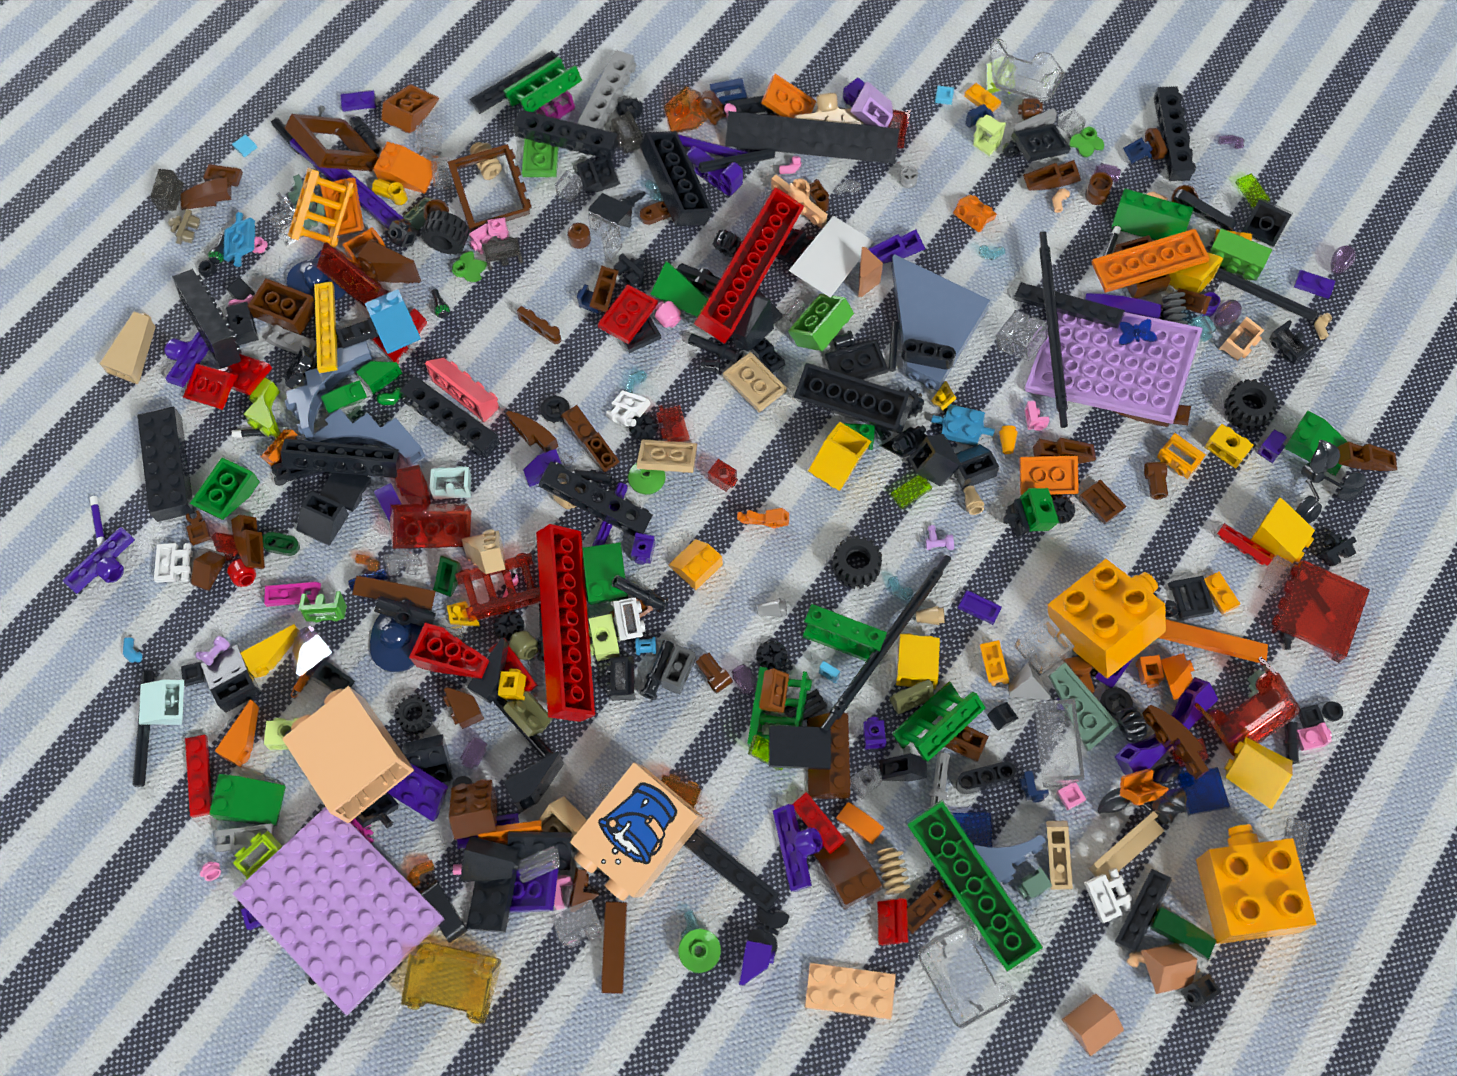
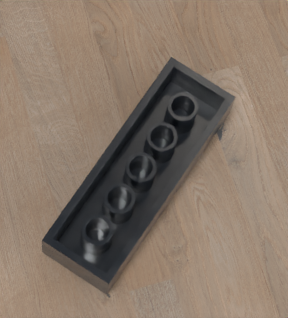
M677 131L646 132L640 149L675 227L706 225L713 209Z
M191 269L172 276L181 303L219 368L223 369L241 362L239 354L242 351L238 343H235L238 340L234 330H229L231 327L227 319H223L224 316L220 307L216 308L217 304L214 297H209V289L206 285L203 286L204 282L200 274L196 275L194 270Z
M809 363L805 364L793 397L798 402L902 434L914 400L910 394Z
M174 406L138 414L137 419L150 515L157 522L185 516L188 513L194 514V506L190 504L193 497L182 416Z

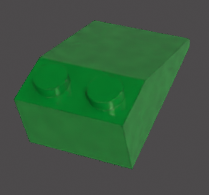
M1307 410L1284 449L1311 462L1319 440L1330 442L1336 447L1348 441L1325 419ZM1338 462L1333 468L1327 469V472L1336 476L1342 465Z
M221 458L190 504L224 520L252 495L260 481L254 472L225 458Z
M621 542L584 547L583 558L590 605L629 599L627 593L612 587V581L615 576L619 575L626 580Z
M219 774L209 815L216 820L260 825L273 824V826H277L286 786L241 776Z

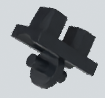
M623 253L619 255V261L613 266L614 270L618 271V276L626 272L627 275L624 277V281L627 285L633 286L637 283L641 286L644 284L642 280L643 272L645 271L643 267L644 260L641 258L636 260L631 258L629 260Z
M1021 498L1015 499L1014 503L1007 507V515L1002 520L1004 524H1010V527L1014 529L1016 538H1021L1024 534L1032 531H1029L1030 528Z
M1333 532L1325 534L1326 541L1323 542V545L1329 547L1316 554L1318 559L1324 558L1330 567L1341 563V559L1337 554L1340 551L1344 558L1356 554L1353 544L1357 542L1354 536L1349 539L1343 538L1339 541L1342 538L1340 533L1336 535Z

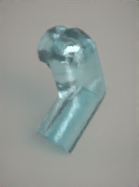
M986 245L979 247V255L985 259L994 260L1006 254L1003 246L995 250H989V247Z
M641 370L630 374L624 391L633 393L635 385L644 382L647 378V373Z
M693 910L683 914L687 926L680 934L681 939L689 931L699 929Z

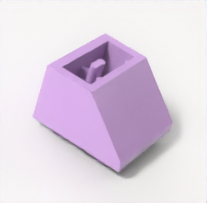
M866 82L850 112L866 125L888 127L893 117L892 101L869 82Z

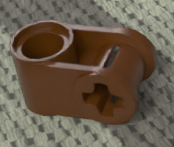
M704 91L701 95L699 106L713 125H717L719 120L724 117L727 118V113L724 111L725 106L713 91ZM704 99H709L711 103L705 102Z
M815 179L813 183L809 184V199L826 212L829 209V194L821 182Z

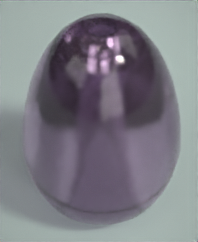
M1343 245L1334 252L1330 262V268L1333 273L1340 274L1351 267L1356 258L1354 248Z
M1233 299L1222 303L1215 313L1214 323L1219 327H1224L1236 321L1242 313L1240 303Z

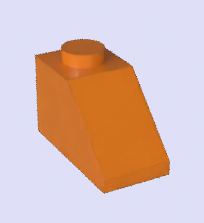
M1184 653L1161 659L1163 671L1174 700L1178 699L1193 681L1191 672L1194 671L1191 660H1186Z

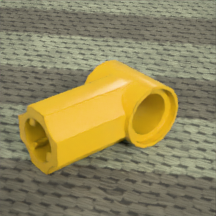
M375 179L373 182L372 191L375 194L393 200L396 205H403L407 202L408 196L401 183H390L382 179Z

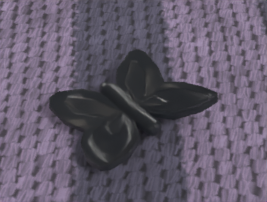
M759 908L758 919L760 923L756 924L758 928L753 930L747 939L751 942L771 945L772 951H777V939L773 934L779 935V931L776 929L782 928L788 923L789 914L784 912L771 914L769 911L766 913Z

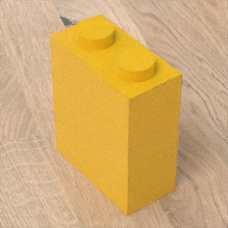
M900 634L896 685L913 687L919 682L930 680L933 684V689H936L939 671L940 638L930 635Z

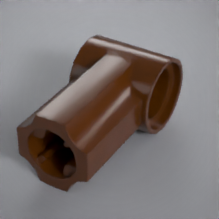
M1146 462L1144 465L1145 479H1148L1150 497L1154 500L1166 498L1168 496L1166 462Z
M710 653L703 654L696 661V665L705 675L709 686L716 694L733 683L729 673L719 666Z

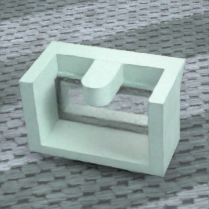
M439 467L431 469L430 490L433 499L470 498L471 473L469 467Z

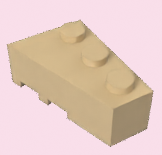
M491 529L484 531L483 534L461 539L467 561H472V564L474 566L477 565L478 569L488 574L505 570V551L499 530L494 531Z

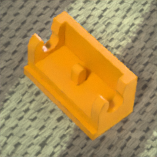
M1000 641L980 644L988 682L992 686H996V683L1002 682L1004 685L1010 684Z

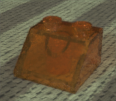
M685 86L664 106L670 131L680 133L695 130L708 120V117L699 106L700 92Z

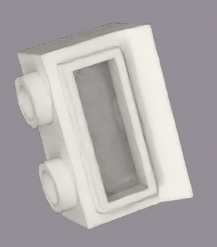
M635 597L610 602L611 606L614 607V623L618 629L619 637H617V641L642 637V632H645V624L639 618V613L642 612L640 601H636Z

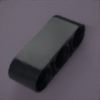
M907 339L903 343L901 357L909 363L948 370L954 365L956 351L953 347Z
M1004 761L965 771L959 775L956 781V789L961 794H970L1008 784L1014 778L1016 768L1011 762ZM1001 769H1006V770H1008L1009 773H1010V776H1009V777L1003 776V775L1001 774L1000 770H1001ZM981 775H988L991 781H983ZM961 780H969L971 786L965 787L962 785Z
M437 880L419 891V894L444 918L438 927L449 943L468 931Z

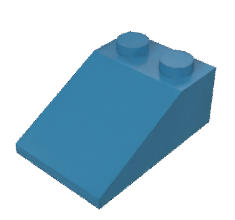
M398 289L365 303L387 354L421 340Z

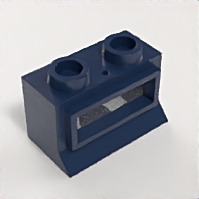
M743 78L710 84V91L715 93L724 106L728 104V101L747 98Z

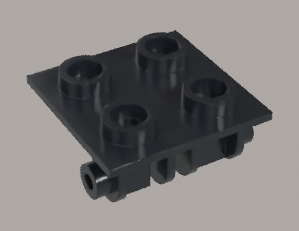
M923 425L916 428L909 427L902 434H898L883 444L882 448L901 458L907 457L928 437L925 434L926 428Z

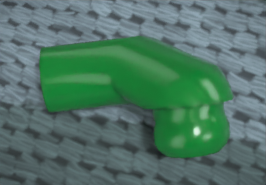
M397 387L392 394H378L376 397L377 402L381 405H394L402 396L400 393L401 388Z

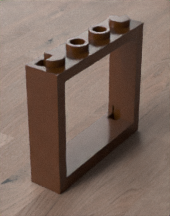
M291 113L285 126L289 134L320 168L372 171L379 158L345 119ZM313 133L338 135L351 151L326 149Z
M508 144L447 162L470 232L486 223L488 224V220L505 218L507 222L530 215V209L532 208L530 199L525 197L524 192H527L524 182H520L519 176L521 172L519 166L514 164L513 159H516L513 149H509ZM505 155L523 209L475 223L457 169Z

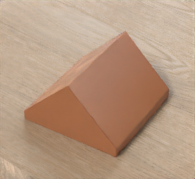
M862 247L858 297H863L881 281L883 263L866 247Z
M1174 943L1141 951L1156 994L1185 988L1193 983L1198 959L1179 944Z
M1096 993L1062 1019L1089 1057L1124 1031L1115 1009Z

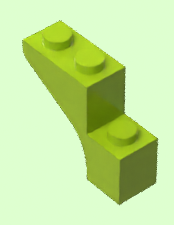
M264 378L252 394L249 395V400L253 404L244 413V416L248 419L247 423L253 429L259 428L267 437L271 435L277 438L281 432L272 412V405L280 391L271 380Z

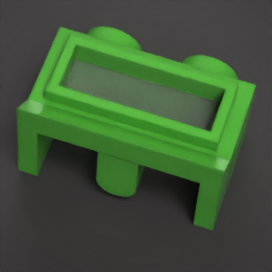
M336 591L334 603L325 604L326 599L323 594L316 596L314 605L310 604L306 594H302L298 610H301L306 622L339 621L344 619L347 605L340 591Z

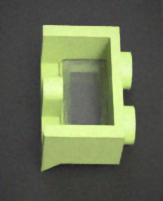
M987 114L983 118L981 117L976 123L977 128L973 136V146L990 156L1001 145L1006 122L999 123Z

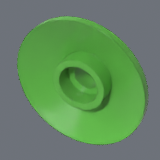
M637 463L632 466L628 474L631 488L637 493L644 495L659 491L666 479L665 471L637 469Z
M694 929L686 933L681 939L678 948L681 963L685 968L695 973H703L712 969L717 964L721 954L719 940L712 932L706 929ZM701 946V952L695 953V947Z

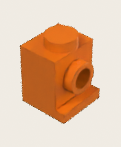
M1160 655L1139 657L1135 663L1141 685L1147 684L1148 688L1157 687L1165 678Z

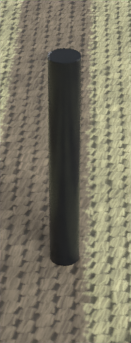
M898 321L891 322L888 369L891 372L896 371Z

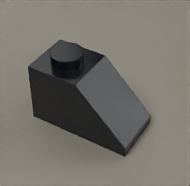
M912 753L879 760L880 780L916 781L927 778V761L923 760L921 756Z

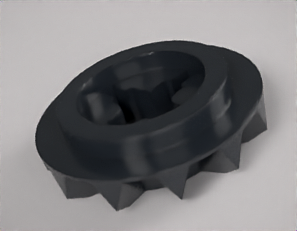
M631 97L628 99L623 98L622 101H618L616 107L618 116L624 120L637 119L643 113L642 102L638 101L637 97L634 99Z
M551 396L543 401L540 408L541 415L547 422L550 421L554 424L559 421L562 422V414L570 409V405L561 396ZM559 407V412H552L551 408L556 409Z
M643 413L641 417L635 416L633 418L636 420V425L629 426V431L634 438L648 440L656 435L658 422L652 414ZM643 421L648 425L645 426L644 432H642L641 426H639L642 425Z
M1054 495L1052 500L1055 511H1057V506L1064 505V511L1061 510L1056 513L1059 524L1069 522L1074 517L1076 511L1075 503L1070 501V497Z
M511 610L501 612L498 617H495L493 624L494 633L498 638L501 639L502 637L510 641L514 633L524 630V620L518 612H512ZM510 619L511 624L514 625L510 626L507 632L503 624H507V621Z
M767 640L761 643L756 651L757 662L761 667L768 668V670L773 668L780 669L787 661V650L784 644L779 643L777 640ZM770 648L773 650V653H778L775 655L774 662L770 656H766L769 654Z
M1117 687L1107 689L1100 699L1102 706L1115 720L1117 712L1121 711V709L1133 707V701L1129 693ZM1121 698L1119 700V705L1121 707L1117 706L1116 708L1112 709L1113 702H1111V700L1116 701V699Z

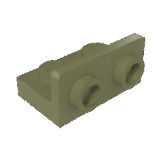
M930 680L919 682L915 686L901 690L890 697V702L897 714L899 715L926 703L934 696L933 684Z
M526 691L523 694L525 700L507 702L503 709L524 733L530 737L542 733L552 721V718L548 717V712L529 691Z

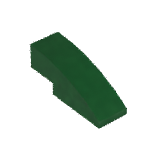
M1163 907L1157 910L1150 930L1167 937L1168 941L1177 943L1184 949L1206 960L1210 959L1217 941L1194 924Z

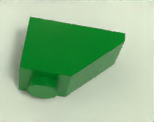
M370 361L368 364L363 365L356 373L360 381L374 395L399 377L402 371L397 362Z
M360 380L321 396L328 414L361 403L367 398Z

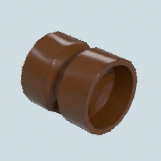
M1097 172L1091 176L1085 193V197L1090 204L1102 205L1107 201L1113 185L1110 175L1104 172Z

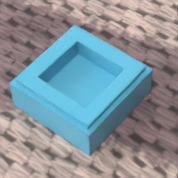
M937 86L935 103L952 105L954 88Z
M246 134L232 144L243 157L257 149L256 144Z
M825 661L822 662L819 674L836 683L840 677V671Z

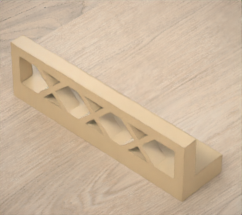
M1154 811L1089 868L1095 877L1105 874L1107 879L1110 880L1109 870L1117 868L1119 872L1165 831L1154 820L1158 817Z

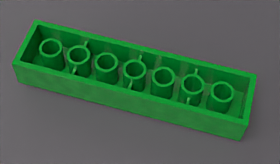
M943 799L907 823L1007 972L1043 948L1033 930Z

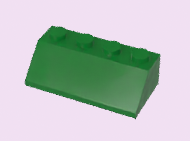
M1124 188L1111 228L1114 229L1115 226H1119L1122 232L1140 237L1150 235L1151 239L1156 241L1186 232L1193 208Z

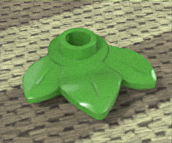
M1085 127L1080 134L1072 136L1069 146L1079 148L1080 155L1087 158L1093 154L1094 149L1103 151L1104 141L1097 136L1095 128Z
M473 251L462 254L460 259L453 264L452 272L456 277H463L469 282H477L482 279L480 273L485 270L487 262L474 259Z

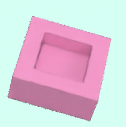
M1076 782L1057 791V795L1067 811L1086 801Z

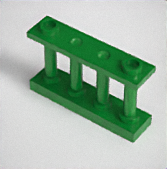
M557 57L503 91L510 106L513 107L521 102L524 111L534 112L582 82V78L577 66L574 65L565 70L561 58Z
M811 604L804 623H807L803 638L867 661L874 650L880 651L887 632Z
M760 667L747 741L750 750H759V744L769 743V735H765L762 732V725L766 723L802 727L807 692L811 691L812 679L809 678L807 672L803 671L802 680H788V687L800 688L799 699L786 698L785 706L797 707L796 718L767 715L765 710L759 708L764 673L768 670V668Z
M948 682L900 725L892 735L902 749L909 743H913L922 759L928 762L986 707L977 693L972 691L965 698H962L953 684ZM953 703L958 704L950 712L946 710ZM939 716L943 717L936 725L932 724ZM925 729L928 730L922 738L917 737Z

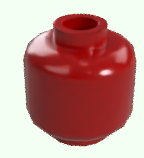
M241 559L233 561L227 568L229 578L237 587L251 585L257 575L255 568L246 567Z

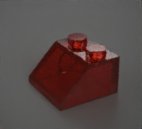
M420 465L398 469V477H395V482L401 496H405L407 502L429 515L433 514L427 481Z

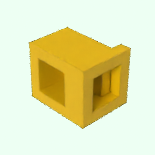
M509 669V672H501L498 696L506 700H525L523 694L526 676L521 673V670Z

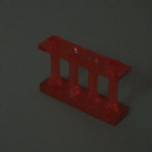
M531 552L527 554L520 553L513 558L506 559L505 570L485 574L480 569L474 568L471 570L464 569L455 574L458 585L464 583L470 606L465 608L469 622L541 602L540 587L534 586L528 567L529 564H533ZM521 567L527 590L520 593L516 592L509 571ZM502 573L508 591L507 597L500 599L496 596L491 575ZM481 578L484 580L489 596V601L483 604L478 603L472 581Z

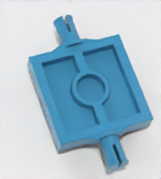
M241 212L236 213V222L231 227L225 229L223 259L227 262L234 260V266L236 267L242 265V256L254 251L255 220L252 218L243 220L244 214Z
M952 404L948 406L944 417L933 415L931 422L942 424V434L945 435L947 440L973 446L978 445L982 434L993 437L995 429L984 427L985 412Z

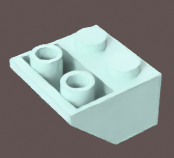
M159 680L141 684L139 724L181 725L183 719L184 680Z

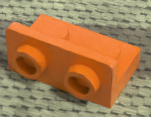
M284 429L261 455V458L271 467L281 463V449L284 440H297L295 437L298 434L293 430Z

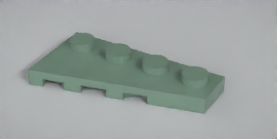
M1066 663L1060 665L1048 676L1087 751H1090L1119 725Z

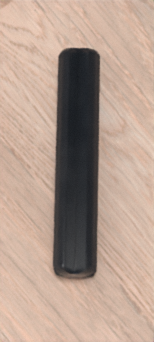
M279 118L271 120L272 126L290 145V140L293 137L285 129L282 121Z

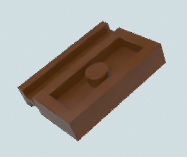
M1101 479L1079 496V499L1104 525L1127 507Z

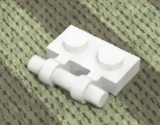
M622 390L612 402L614 409L612 411L608 410L606 417L613 422H621L622 425L627 427L635 426L636 420L632 418L634 416L641 417L651 403L647 398Z
M176 543L157 544L154 581L156 583L175 582L176 574H181V581H189V575L192 572V567H190V559L193 558L192 545L185 543L183 550H178L179 546ZM178 558H182V566H177Z
M1117 868L1109 870L1110 880L1107 879L1105 874H1101L1084 882L1099 920L1102 923L1122 915L1119 906L1123 905L1125 911H1129L1132 908L1131 896L1126 892L1123 885V877L1119 875ZM1114 887L1116 888V891L1119 895L1117 898H1115L1114 893L1112 891V888Z

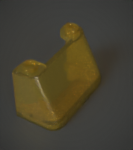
M429 942L420 943L409 954L401 1005H406L412 1010H418L426 1003L464 1011L471 1023H485L502 961L494 956Z

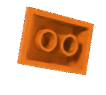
M386 142L373 169L377 179L390 183L399 182L406 189L425 194L438 169V165L402 145Z

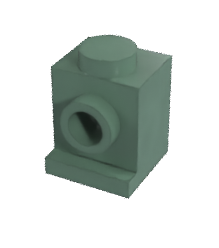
M1041 867L1034 872L1035 876L1031 873L1021 879L1023 883L1017 887L1019 895L1023 899L1026 898L1028 902L1053 886Z

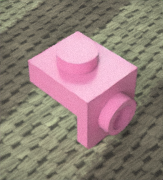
M567 875L557 876L554 902L556 910L565 908L561 887L573 884L572 878L567 877Z

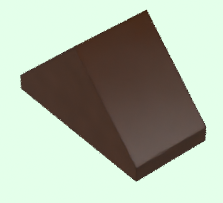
M208 551L194 559L191 584L210 591L227 557Z

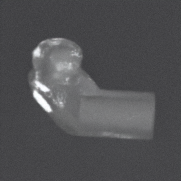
M846 180L835 187L834 191L838 196L845 191L856 193L860 190L861 185L859 182Z

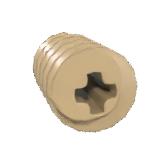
M478 142L471 146L470 153L472 155L492 148L489 143ZM497 158L477 163L478 169L485 180L495 178L502 171V165Z
M896 848L883 849L877 852L878 856H882L878 859V863L883 865L880 867V872L885 873L881 876V879L887 881L883 884V888L888 889L885 895L899 894L910 888V885L903 883L909 879L908 876H902V873L907 871V868L900 867L901 864L905 863V860L898 858L904 853L903 851H897Z

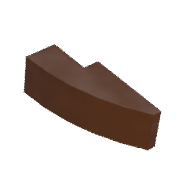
M1075 160L1059 166L1056 162L1023 175L1028 191L1053 189L1081 181Z
M228 178L207 181L186 190L181 194V209L217 206V201L232 200V188Z
M601 265L589 307L607 312L618 275L617 270Z
M506 412L508 422L529 446L537 443L544 453L559 447L557 438L538 422L519 413Z
M1060 437L1057 442L1039 438L1033 446L1034 457L1078 456V464L1096 460L1094 444Z
M1347 442L1337 447L1340 452L1338 461L1340 465L1373 471L1398 470L1395 452L1369 443L1360 446Z
M236 516L231 519L232 532L242 562L246 567L264 569L262 532H257L256 517Z

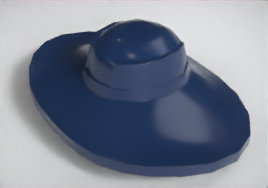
M315 258L302 261L293 266L287 276L288 287L311 295L314 301V284L333 282L335 301L347 292L350 285L348 269L342 262L332 258Z
M380 614L374 622L370 638V653L375 664L388 672H403L412 668L415 664L409 657L423 627L412 623L400 625L393 617Z

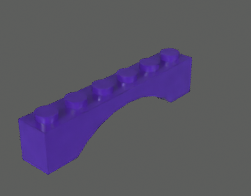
M1194 677L1193 681L1179 697L1178 703L1171 714L1188 730L1218 700L1210 682ZM1154 733L1145 740L1128 743L1114 758L1123 774L1128 775L1150 769L1173 745L1165 748L1156 739Z

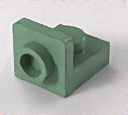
M300 174L293 176L295 181L292 184L294 191L288 193L293 205H297L303 186Z

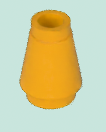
M1002 426L1001 431H999L1003 454L1014 453L1018 434L1015 426Z

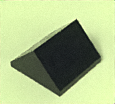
M602 193L588 208V211L617 225L627 228L631 227L632 206Z

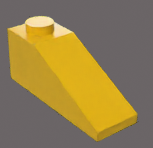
M295 624L240 653L249 672L255 678L263 677L270 670L274 669L301 635L300 630Z

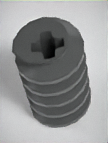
M1170 293L1161 299L1162 303H1164L1162 306L1164 320L1181 324L1188 323V321L1182 320V318L1187 317V314L1181 313V311L1186 310V307L1181 306L1186 300L1180 299V297L1185 296V293Z

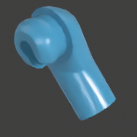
M124 638L123 656L131 663L141 662L142 653L136 652L133 649L134 638Z

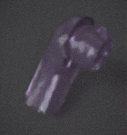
M1224 135L1218 138L1219 145L1235 143V149L1244 148L1245 140L1242 137Z

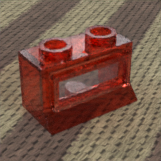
M911 109L908 111L893 110V117L888 127L899 128L897 148L904 149Z

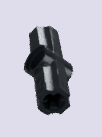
M683 263L677 267L701 292L706 290L713 292L720 280L719 277L714 276L706 268L696 269Z
M380 595L374 609L376 613L393 617L400 625H408L410 623L422 627L425 623L433 625L436 616L434 612L416 607L410 600L405 599L399 602Z

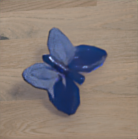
M1146 319L1139 325L1134 324V326L1128 322H1121L1120 329L1123 334L1119 338V345L1130 344L1134 339L1136 342H1140V338L1143 341L1156 342L1158 340L1156 334L1150 331L1152 326L1151 319Z

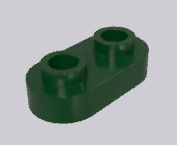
M268 532L262 537L263 548L267 552L293 556L300 550V543L294 536Z

